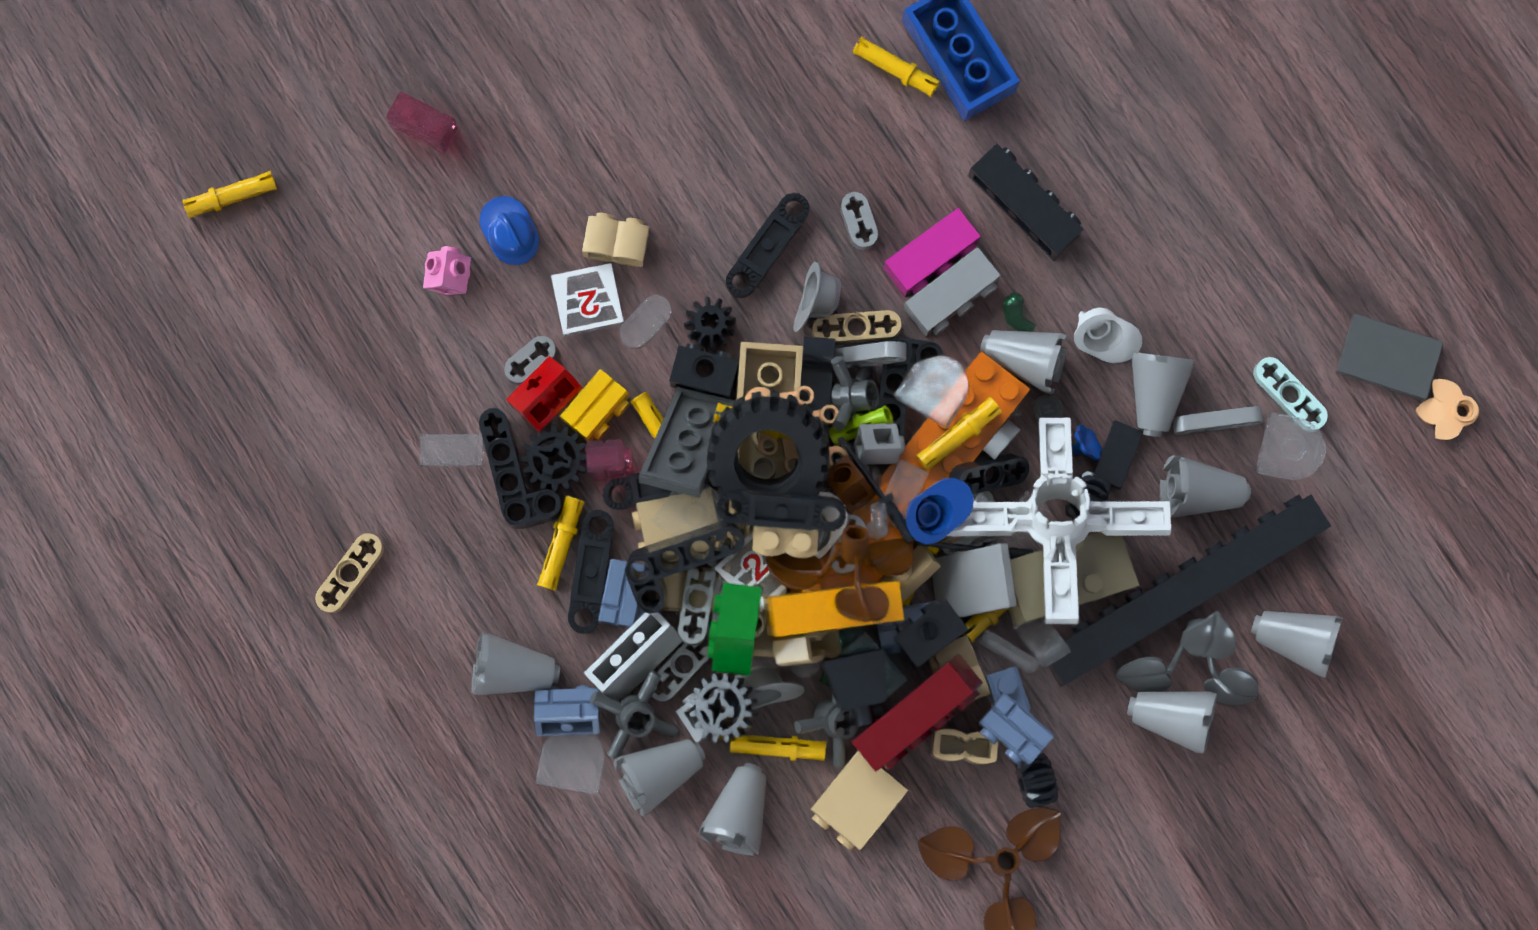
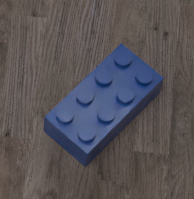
M919 0L904 9L902 23L937 79L941 80L940 84L964 122L1016 92L1020 80L969 0Z

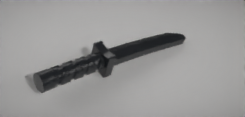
M843 437L839 438L838 441L880 499L876 506L879 510L884 508L883 510L889 516L892 523L895 524L894 526L907 544L913 541L914 538L909 533L906 519L898 511L895 503L892 502L895 497L892 493L884 495Z
M914 539L913 545L970 551L996 545V542H983V547L945 542L924 544ZM1008 547L1010 559L1033 553L1032 549Z

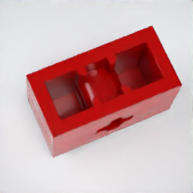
M548 356L506 401L525 421L540 432L583 387L566 368Z

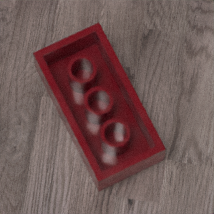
M958 654L853 740L852 744L875 772L883 766L889 770L908 754V751L905 749L906 747L913 751L932 734L929 730L931 727L937 731L956 715L953 710L955 707L962 711L980 695L977 689L983 682L963 657Z

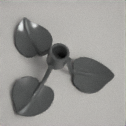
M1218 611L1205 620L1197 618L1187 623L1186 630L1183 632L1180 640V647L1168 667L1160 658L1145 657L1131 661L1115 672L1118 680L1137 692H1163L1171 686L1172 678L1169 674L1175 670L1186 649L1193 656L1207 657L1210 673L1213 678L1204 682V690L1217 693L1216 702L1227 705H1240L1253 701L1258 697V682L1250 672L1242 668H1227L1219 674L1215 668L1214 659H1225L1231 656L1236 648L1234 633L1228 622Z

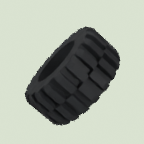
M761 391L751 393V399L745 400L743 396L734 401V407H726L720 413V420L715 421L711 429L707 453V468L710 469L709 478L713 486H718L719 496L724 491L730 489L818 496L822 490V481H826L829 472V441L827 433L824 432L819 416L814 417L813 409L805 403L801 406L798 404V398L790 394L785 399L780 397V392L770 391V396H762ZM763 430L781 432L790 437L797 445L799 452L797 465L789 473L779 478L763 479L747 472L739 462L738 450L741 442L755 432ZM734 498L731 500V508L740 512L742 509L740 501L734 500Z

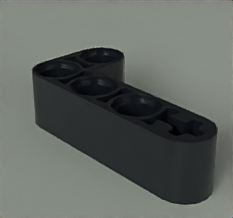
M804 337L800 387L808 386L813 390L814 399L808 404L813 411L820 410L826 405H831L833 373L831 360L835 354V338ZM800 391V400L808 401V393ZM829 409L824 411V417L827 420H830ZM823 424L824 432L827 433L829 439V425Z
M906 338L890 340L907 344L906 361L882 365L879 405L877 409L886 405L888 408H893L898 412L899 419L893 423L897 424L899 436H903L910 373L932 374L939 369L942 363L943 351L937 343ZM923 352H932L936 357V363L932 365L923 363L920 358ZM890 378H897L901 381L903 388L899 391H891L888 389L886 381Z
M496 408L485 410L480 416L479 426L505 521L512 528L524 529L558 519L563 508V503L558 494L552 490H541L528 494L512 430L506 415ZM497 418L498 422H502L498 424L499 434L502 438L496 439L495 433L490 427L492 424L491 419ZM500 447H507L510 449V456L507 460L497 461L494 458L495 451ZM510 476L516 477L518 485L514 490L505 491L502 489V483L505 478ZM546 498H552L556 501V507L550 513H544L540 510V504ZM516 506H522L526 509L525 517L520 521L510 519V512Z
M722 520L634 550L629 555L625 573L639 609L649 614L661 610L667 594L664 577L739 552L743 548L746 532L744 525L738 523L730 524ZM726 532L736 536V540L731 541L729 537H725ZM696 541H704L709 546V549L705 552H698L693 548L692 544ZM666 551H673L678 555L679 559L675 562H669L664 559L662 554ZM643 561L648 565L649 569L644 572L637 571L633 567V563ZM654 590L659 594L660 598L653 601L648 600L644 596V592Z

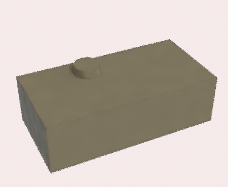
M1097 532L1086 536L1083 541L1076 545L1078 607L1139 586L1122 536H1106L1102 532ZM1043 549L1010 560L1017 606L1008 608L1014 627L1045 618Z

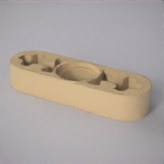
M890 310L830 314L825 318H817L814 321L812 335L819 338H835V344L887 341L897 337L902 324L899 315ZM874 318L873 325L883 324L884 318H889L890 323H895L896 325L891 328L890 333H886L883 327H878L874 329L875 334H869L871 329L869 319ZM852 320H860L865 324L866 330L862 335L855 336L849 332L848 324ZM838 321H844L843 334L845 337H839L840 330L831 331L829 337H824L823 332L817 331V329L822 328L823 323H828L829 328H839Z
M366 533L360 535L316 593V604L321 610L327 613H337L350 600L384 553L383 542L377 536ZM372 541H375L373 547L376 549V552L373 555L367 553L362 559L368 563L365 568L358 561L351 559L354 554L359 558L364 553V548L361 547L364 542L370 544ZM347 565H355L358 568V577L353 582H345L342 579L341 572ZM335 579L344 587L349 588L346 593L341 589L338 591L335 598L339 601L336 605L330 603L327 607L325 606L327 600L324 598V594L326 592L332 594L338 587L332 584Z

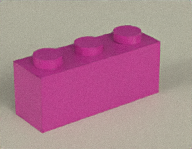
M957 208L887 259L883 269L905 297L912 292L915 295L929 284L927 282L936 274L940 276L953 266L952 262L959 257L964 258L977 248L976 245L981 236L961 210Z

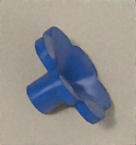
M1083 424L1078 425L1077 432H1075L1077 442L1072 444L1073 453L1075 455L1084 453L1093 460H1098L1102 447L1096 440L1095 433L1090 428L1087 429Z

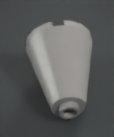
M992 330L990 335H984L980 352L982 351L1013 376L1045 393L1053 394L1055 389L1050 388L1052 381L1058 383L1068 352V349L1062 348L1063 340L1069 342V335L1050 332Z
M1133 352L1132 368L1137 427L1144 429L1143 435L1162 437V431L1169 432L1194 367V360Z
M1172 455L1164 464L1163 470L1168 471L1166 480H1160V501H1170L1171 518L1240 508L1250 498L1251 487L1243 476L1179 455Z
M1264 611L1262 616L1256 615L1251 633L1256 634L1255 641L1310 672L1325 678L1343 617Z
M480 633L475 653L477 654L476 664L473 665L471 692L474 695L482 696L551 689L552 683H558L560 665H555V658L493 634Z
M1211 691L1138 692L1136 698H1130L1127 715L1132 716V723L1195 753L1205 754L1215 712L1217 693H1212Z
M690 739L622 755L614 759L613 763L615 771L622 770L624 776H622L619 782L628 800L635 810L641 808L640 815L644 816L650 813L703 767L702 760L705 759V754L699 743H693Z
M745 763L744 767L739 766L736 768L699 829L698 835L701 839L713 845L715 839L723 845V850L747 856H753L754 852L757 855L759 854L767 776L762 773L763 769L761 767Z

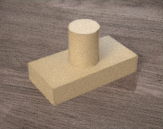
M917 546L913 550V564L908 572L897 576H886L880 582L899 581L903 603L941 566L927 547Z

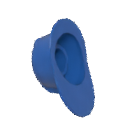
M507 196L496 197L487 202L480 212L479 222L482 232L494 254L506 264L519 265L528 262L538 250L539 236L525 207L520 201Z
M944 478L933 484L923 493L915 496L908 505L906 524L910 535L918 542L933 544L961 525L970 516L973 508L974 496L970 487L962 480Z

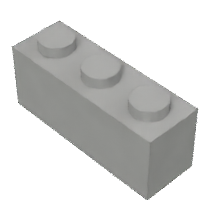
M977 247L906 301L903 310L925 337L932 332L938 335L950 325L948 322L950 318L956 314L961 317L974 307L972 301L980 295L985 299L998 288L996 283L1001 275Z
M658 612L644 613L584 674L605 696L619 702L621 698L628 696L648 676L650 670L653 671L682 640L679 633Z

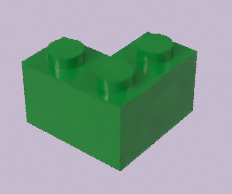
M724 582L722 595H715L713 613L719 615L718 621L711 620L707 653L708 658H713L712 671L750 676L762 587Z

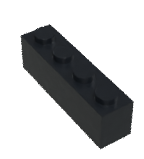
M995 144L971 167L968 177L1055 261L1081 235L1083 231L1081 221L1074 213L1070 211L1067 213L1059 205L1060 201L1050 190L1045 191L1037 184V177L1029 169L1023 170L1016 163L1015 155L1008 148L1004 147L1002 149L998 144Z

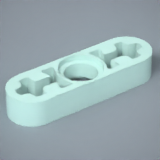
M1267 357L1255 366L1253 371L1255 381L1303 430L1313 432L1325 425L1328 418L1325 407L1278 359ZM1262 366L1266 368L1274 367L1273 376L1278 381L1284 377L1286 381L1275 390L1272 386L1277 381L1271 376L1266 379L1262 375L1265 371ZM1291 386L1297 390L1298 400L1296 402L1289 403L1284 400L1282 396L1284 387ZM1306 400L1308 403L1303 407L1310 413L1314 410L1318 413L1316 417L1318 424L1315 421L1311 423L1306 421L1308 414L1303 408L1298 412L1294 408Z

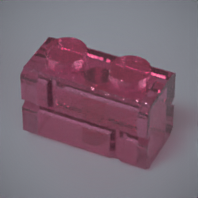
M401 91L386 116L390 127L443 154L448 149L458 130L454 118L445 113L440 114L439 110Z
M621 439L606 440V443H603L602 440L588 441L585 445L587 471L593 482L607 481L609 477L612 480L628 476V471H633L631 447H625Z

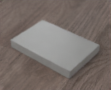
M1000 543L935 558L941 566L932 574L935 599L938 603L946 599L960 618L1017 606L1008 543Z

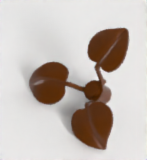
M850 525L844 528L842 542L837 541L835 543V549L823 568L821 561L816 556L799 558L787 553L766 556V564L773 578L781 585L791 589H809L815 586L816 577L822 578L825 576L840 552L846 563L854 565L855 589L846 588L837 593L835 596L837 611L846 618L855 621L878 622L886 617L889 609V600L885 592L878 587L869 586L861 588V562L866 563L868 568L874 567L882 575H902L912 567L914 540L908 544L904 538L868 544L869 533L867 529L859 525Z
M1048 808L1031 809L1019 813L1009 822L1006 829L1007 839L1016 847L1014 849L1002 848L993 856L970 857L974 850L972 838L965 830L953 826L940 828L920 838L918 848L927 867L935 875L945 880L955 881L964 878L968 872V863H990L992 871L997 876L1004 877L1003 903H994L986 910L983 920L984 929L1035 930L1036 916L1032 905L1021 897L1009 902L1011 874L1019 867L1020 858L1018 853L1020 851L1027 860L1033 862L1045 861L1055 853L1060 840L1061 813L1058 810Z

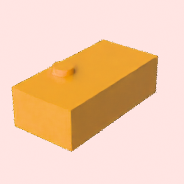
M883 581L861 584V588L869 586L878 587L888 597V613L884 619L878 622L855 621L846 618L837 611L835 607V596L837 593L846 588L855 589V585L821 589V584H815L812 588L802 589V592L763 597L767 635L778 637L904 620L899 581Z

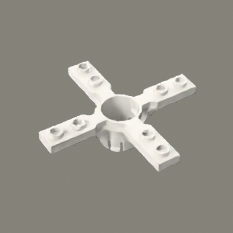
M1039 418L1040 478L1033 485L1035 489L1028 502H973L970 516L961 525L947 534V536H1011L1014 532H1029L1035 541L1043 545L1045 624H1078L1076 545L1083 541L1089 532H1102L1106 536L1170 535V501L1090 502L1087 489L1084 490L1086 483L1079 477L1073 479L1070 418ZM1048 500H1067L1078 508L1080 516L1074 519V523L1072 521H1051L1048 527L1049 519L1038 512V507Z

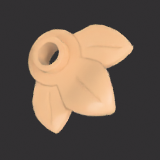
M1435 379L1431 383L1434 398L1422 402L1416 408V413L1424 422L1436 425V439L1450 440L1460 434L1463 426H1468L1476 421L1479 415V408L1474 399L1463 395L1456 383L1445 379ZM1459 406L1466 409L1467 414L1465 417L1458 414L1457 409Z

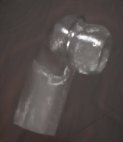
M874 503L871 505V521L865 527L869 533V538L875 541L882 539L888 533L887 507L885 503Z

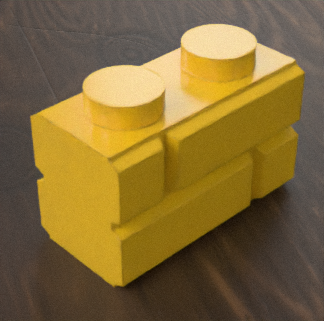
M600 369L564 410L560 418L588 443H591L594 438L599 441L609 430L610 426L607 423L614 415L620 417L630 405L627 401L630 397L629 392Z

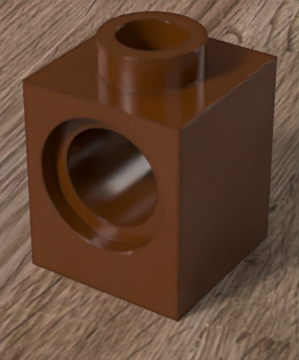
M847 455L828 468L829 472L826 481L850 513L876 495Z

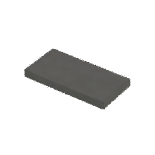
M677 387L639 474V483L700 498L710 474V469L707 468V453L711 429L714 425V415H720L721 413L716 411L717 404L719 402L734 407V400Z

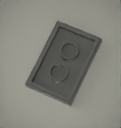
M1354 314L1351 318L1335 373L1425 401L1443 342Z

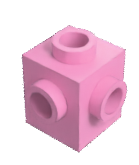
M448 246L441 247V251L428 252L425 262L423 288L444 295L465 294L470 277L471 257L459 254V249Z

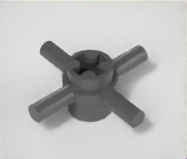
M837 356L831 360L840 384H835L832 390L833 406L839 411L833 422V427L841 431L845 428L850 416L859 413L864 415L866 411H873L878 408L879 391L876 383L873 380H869L872 374L870 366L861 367L856 378L852 379L843 357Z
M650 670L637 696L628 695L621 698L618 702L598 692L592 694L590 703L614 713L615 721L620 727L607 752L609 757L616 759L620 756L630 735L637 738L644 737L652 730L674 738L677 734L678 727L654 717L653 709L648 703L662 677L657 672ZM636 711H639L641 713L639 717L632 714Z
M832 694V699H825L817 705L814 718L796 721L795 731L800 734L822 729L825 734L833 737V766L843 767L846 765L845 739L853 737L860 726H856L853 709L840 710ZM872 706L874 718H881V707Z

